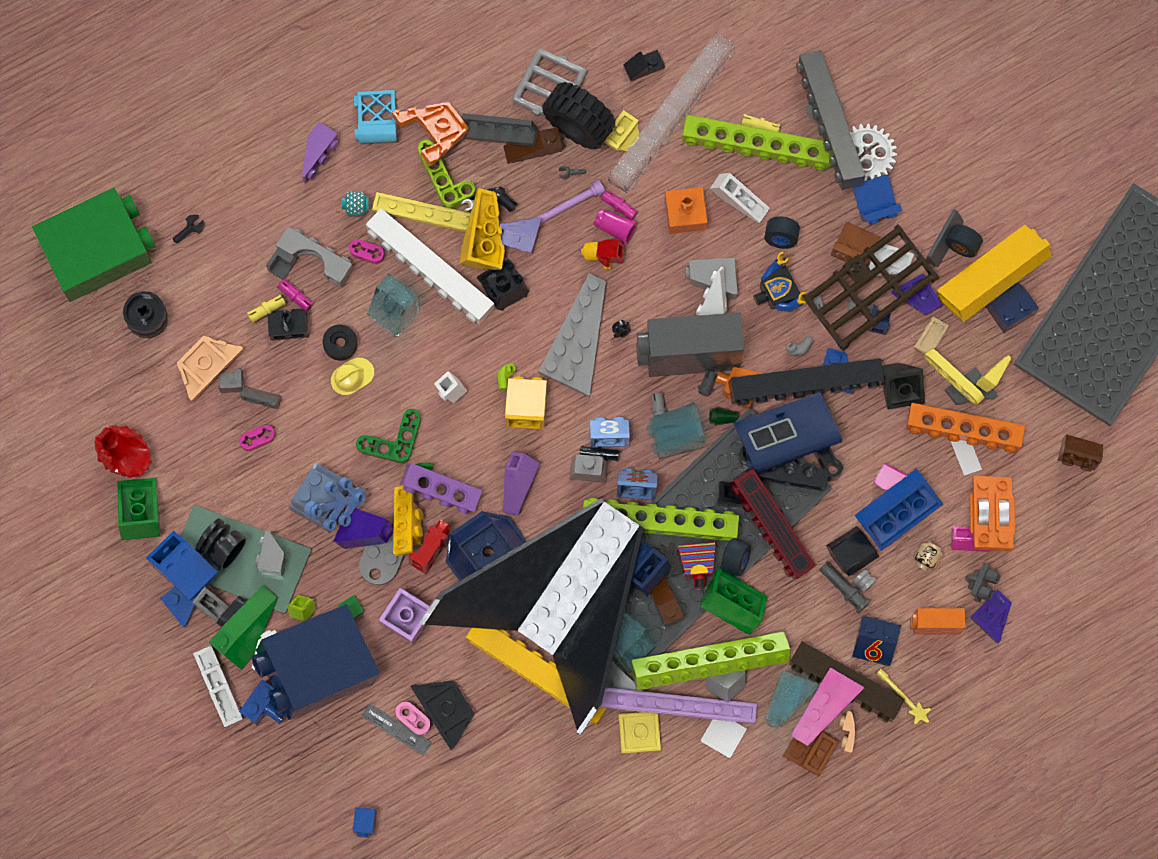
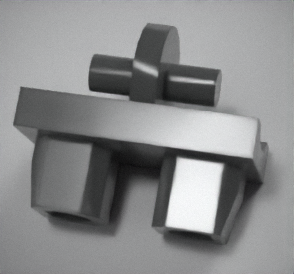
M983 563L980 572L974 571L973 575H967L965 578L969 583L968 589L972 590L971 595L975 597L974 601L980 603L981 599L991 600L994 591L992 588L987 587L989 582L997 584L1000 580L999 572L991 569L989 564Z

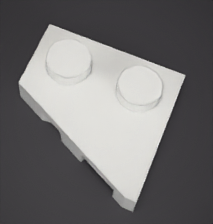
M886 244L874 255L881 263L899 249ZM907 252L885 270L889 275L900 273L911 264L914 254ZM872 261L869 265L870 270L876 267Z

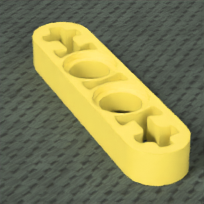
M930 349L924 355L925 360L971 403L978 405L984 399L981 391L936 350Z

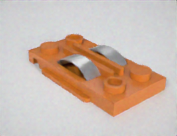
M973 476V493L970 494V532L973 534V550L1013 551L1015 502L1012 495V477Z

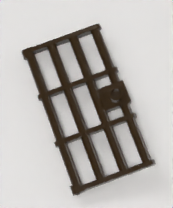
M897 224L894 230L870 248L866 247L862 254L854 256L842 265V269L834 271L830 278L810 293L802 295V297L839 348L844 351L851 342L871 327H876L880 320L903 303L906 304L909 298L929 283H934L939 279V276L900 225ZM899 235L905 242V245L880 263L874 253ZM911 250L917 260L891 278L885 269ZM868 258L876 266L872 270L864 262ZM920 266H923L929 275L903 293L897 284ZM881 273L887 282L863 301H860L854 292ZM846 274L855 282L851 286L843 279ZM838 281L844 291L818 309L812 300ZM892 288L898 295V298L872 317L866 307ZM850 296L856 306L830 325L824 315ZM859 312H862L868 321L841 340L835 331Z

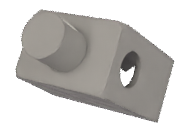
M579 454L573 457L569 480L606 483L607 462L603 457Z

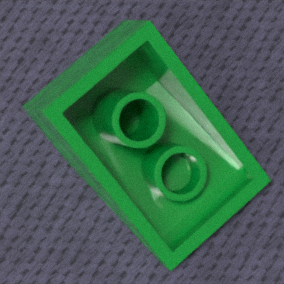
M156 478L117 481L118 526L121 541L160 537Z

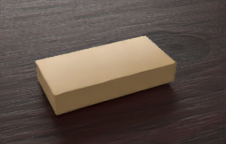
M933 316L913 349L923 355L930 349L935 350L949 325Z

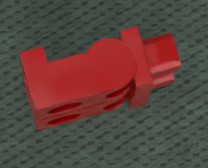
M439 520L435 528L433 526L429 527L424 543L417 553L413 551L408 556L411 566L425 575L428 573L441 553L442 547L445 548L448 544L447 536L450 533V525Z

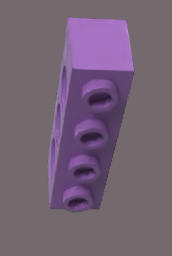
M407 463L399 484L404 487L403 490L412 494L415 491L422 493V498L430 501L435 498L440 500L439 504L449 508L450 505L458 507L457 511L468 514V511H475L482 492L480 489L412 463ZM421 477L426 479V486L424 488L418 485V480ZM439 484L444 487V492L441 495L436 492V487ZM456 491L462 494V498L458 502L454 499Z

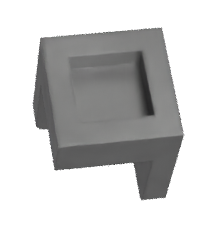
M233 369V373L220 374V393L240 392L244 388L243 372L241 369Z

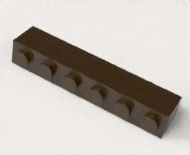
M801 641L789 662L793 671L809 675L808 679L817 684L819 682L822 683L827 672L832 668L863 686L864 689L850 703L856 702L860 704L862 710L868 713L871 711L878 715L877 718L886 723L888 721L892 723L905 700Z

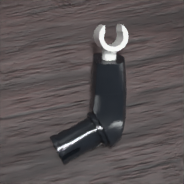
M501 186L487 189L496 193L497 202L509 212L518 204L505 193V188ZM476 195L461 202V204L468 203L469 208L464 210L465 212L472 209Z

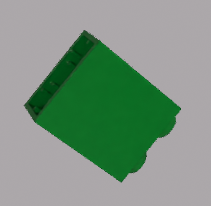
M115 187L32 226L69 302L152 263L147 251L156 246L147 228L144 227L136 231L131 219L140 215L131 195L120 199Z

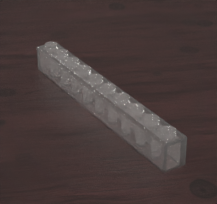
M717 32L713 35L609 173V182L625 193L629 189L633 190L638 183V177L647 172L650 161L656 160L660 154L659 149L662 145L665 147L671 139V133L673 131L676 132L682 124L680 121L691 113L692 105L694 103L697 104L701 100L702 92L705 88L709 89L714 81L713 77L722 72L725 61L731 60L735 54L734 43Z

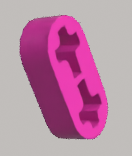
M359 239L350 243L349 249L353 257L372 264H379L384 260V251L380 246ZM358 245H361V249L365 250V252L359 250L358 253H356L354 247H358ZM376 251H378L380 257L377 256L374 259L373 255L368 252L375 253Z
M269 425L260 426L244 433L240 437V445L245 451H253L271 443L275 439V431ZM264 430H267V432H271L269 434V438L267 439L265 436L260 437L264 434ZM246 438H249L250 440L257 438L256 440L251 442V446L244 444L246 442Z

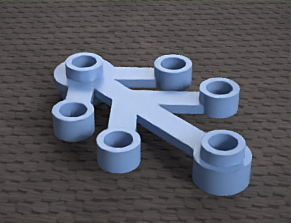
M346 477L341 478L339 487L349 493L348 496L345 497L338 490L336 483L329 481L325 484L324 490L336 500L322 504L309 501L304 509L305 514L311 518L319 517L322 512L334 509L323 523V527L329 531H333L336 528L337 523L335 520L337 517L338 523L347 527L351 522L350 515L354 509L361 506L366 500V491L360 487L354 488L352 480ZM345 505H348L344 513L339 516Z

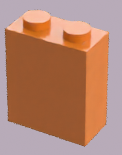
M917 608L912 617H910V629H913V634L960 635L965 629V609Z

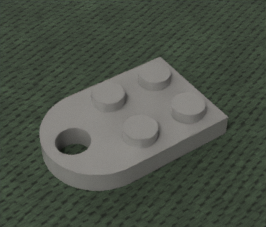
M394 530L387 543L365 546L359 562V569L362 577L372 585L381 586L390 583L397 575L404 555L395 556L393 554ZM371 571H380V578L377 580L371 579Z

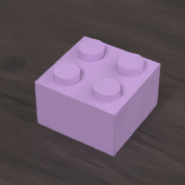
M399 588L380 617L379 623L413 645L425 625H421L419 622L430 606Z

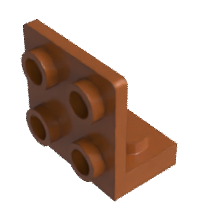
M846 222L837 242H835L832 248L831 256L848 262L857 254H862L866 247L870 248L878 242L880 237ZM870 258L864 261L866 265H868Z

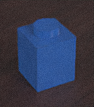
M355 807L353 832L357 833V837L369 838V835H374L377 812L375 809Z

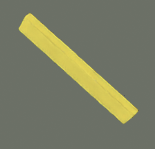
M376 192L372 212H378L382 209L390 216L466 232L471 214Z

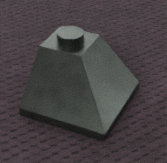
M902 363L882 365L885 379L882 382L888 410L910 406L911 403H925L922 368Z

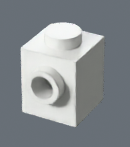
M449 371L434 383L439 390L438 394L444 401L448 399L453 404L467 392V389L460 380Z

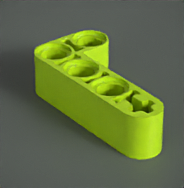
M430 140L421 141L418 145L419 157L442 206L456 209L468 204H461V202L476 195L474 184L470 181H463L453 185L441 158L434 163L439 168L436 170L430 169V166L421 156V150L434 144ZM441 180L447 182L444 186H439L437 183ZM465 189H470L472 191L468 195L462 193ZM451 196L454 198V201L447 202L445 199Z

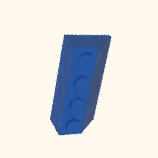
M915 469L854 516L882 551L941 507L943 503L926 479Z

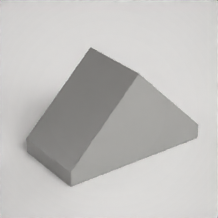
M206 587L201 590L192 602L196 608L215 622L218 621L220 616L229 607Z
M745 671L706 678V689L726 702H729L745 687Z

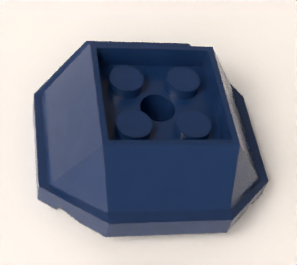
M481 511L450 533L446 563L460 581L527 541L509 517ZM486 549H491L494 554L491 557H485L483 552Z

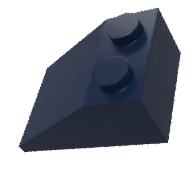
M1018 282L985 306L1003 333L1029 319L1039 309L1029 293Z

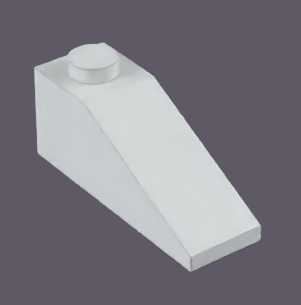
M731 173L719 174L710 187L723 201L757 223L761 222L770 209Z

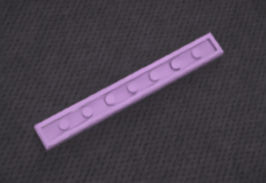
M605 688L603 701L599 708L755 724L757 704Z

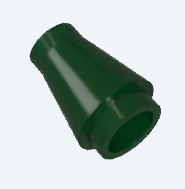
M719 407L710 409L709 422L715 426L735 423L738 420L737 411Z

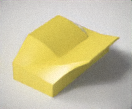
M623 110L615 121V128L604 143L616 151L630 152L641 138L638 130L639 120Z

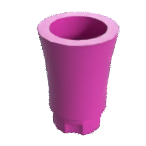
M602 209L596 215L594 226L599 227L600 230L627 245L634 235L637 222Z

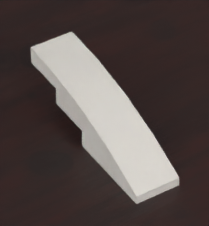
M212 645L194 652L193 655L224 727L242 720L243 718L239 713V708Z

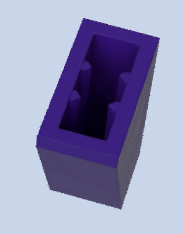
M355 508L350 515V524L347 527L340 525L333 541L344 549L385 544L393 534L394 525L385 518Z

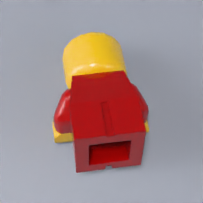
M619 239L586 242L581 249V254L585 260H599L603 264L604 269H611L612 263L623 264L625 245Z

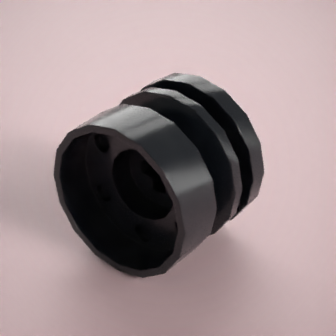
M218 518L203 532L195 550L199 554L203 553L204 558H209L213 555L211 562L219 569L225 570L240 554L247 538L237 530L229 534L230 525H224L225 522Z

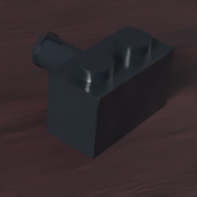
M292 309L291 312L288 310L286 312L284 310H276L267 314L268 331L271 341L309 338L305 310Z

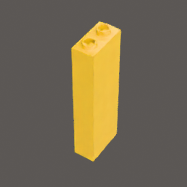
M1023 225L937 289L940 302L962 322H965L1052 257L1051 245L1046 239H1041L1034 229Z

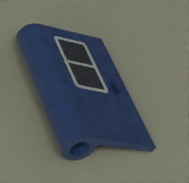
M820 392L734 423V427L748 454V460H746L747 468L749 470L754 469L756 473L842 443L838 427Z

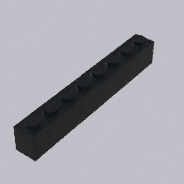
M881 358L733 377L728 381L732 404L737 403L738 406L748 405L751 401H756L758 404L768 402V399L774 398L775 401L786 400V397L794 396L797 399L811 393L813 395L820 392L823 395L826 391H831L832 394L842 392V389L857 391L864 386L872 389L880 387L879 384L884 382L885 379Z

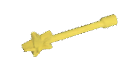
M881 668L876 674L883 681H886L900 697L905 699L906 704L912 709L908 713L915 717L914 725L920 720L928 723L929 720L926 714L931 709H923L920 703H917L916 707Z

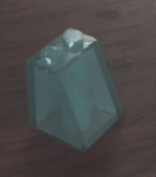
M389 273L376 287L367 315L393 336L397 337L421 310L419 298Z
M695 403L649 420L647 431L649 437L653 436L654 455L658 454L659 459L704 448L705 436Z
M624 611L613 659L630 674L632 672L631 660L647 657L657 646L647 630Z
M782 671L764 721H767V725L778 728V726L783 727L816 693L819 684Z

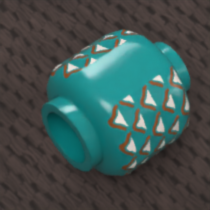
M347 192L346 198H342V209H346L348 216H363L365 212H368V197H365L364 192Z

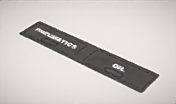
M369 704L362 714L364 719L421 755H425L432 744L429 740L415 734L407 726L372 704Z

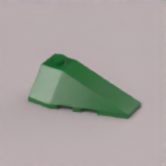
M262 585L224 624L209 644L242 670L252 659V656L255 655L258 640L261 639V635L264 633L265 626L278 597Z

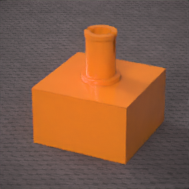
M703 187L665 191L669 234L707 229Z

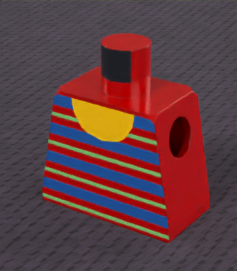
M715 542L678 545L677 552L685 579H693L695 589L706 588L705 577H712Z

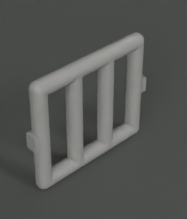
M541 48L537 49L512 97V101L531 110L532 114L536 116L540 114L545 117L541 106L521 98L525 88L546 98L551 94L550 91L529 82L533 73L557 84L567 82L581 86L587 70L567 61L565 56L560 55L559 57ZM541 57L578 73L574 83L538 67L537 65Z

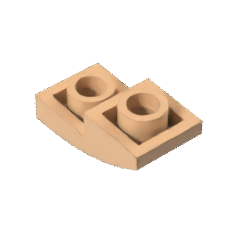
M847 711L846 715L841 716L839 726L842 727V733L848 734V736L843 737L841 747L844 748L843 753L851 755L855 740V724L852 712Z

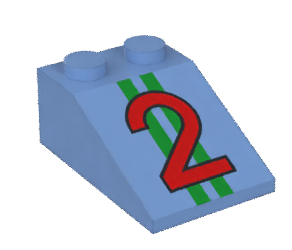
M625 468L623 471L618 472V498L655 499L657 474L653 473V471L642 470V472H634L633 469Z

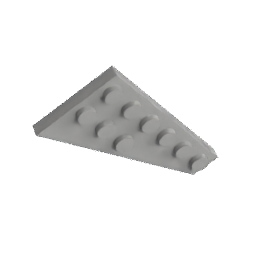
M590 273L538 371L539 374L589 398L606 286L605 280Z

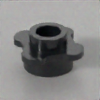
M620 320L613 324L612 332L614 333V338L624 337L631 331L629 322Z

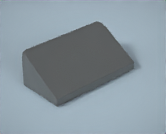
M248 386L240 391L242 400L273 409L279 408L282 398L280 395Z

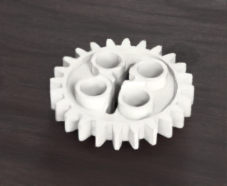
M860 124L858 130L853 126L852 133L850 132L861 164L866 163L870 166L869 169L863 168L865 173L864 181L881 175H887V171L891 172L893 169L891 165H895L896 162L894 159L897 157V153H894V151H896L897 147L891 146L894 143V139L888 140L890 134L883 135V128L877 131V125L870 129L869 124H867L866 128H863L862 124ZM867 138L871 140L872 143L866 144L863 142V139ZM870 151V155L866 154L862 157L863 152L868 153ZM881 152L884 154V157H877L875 153Z

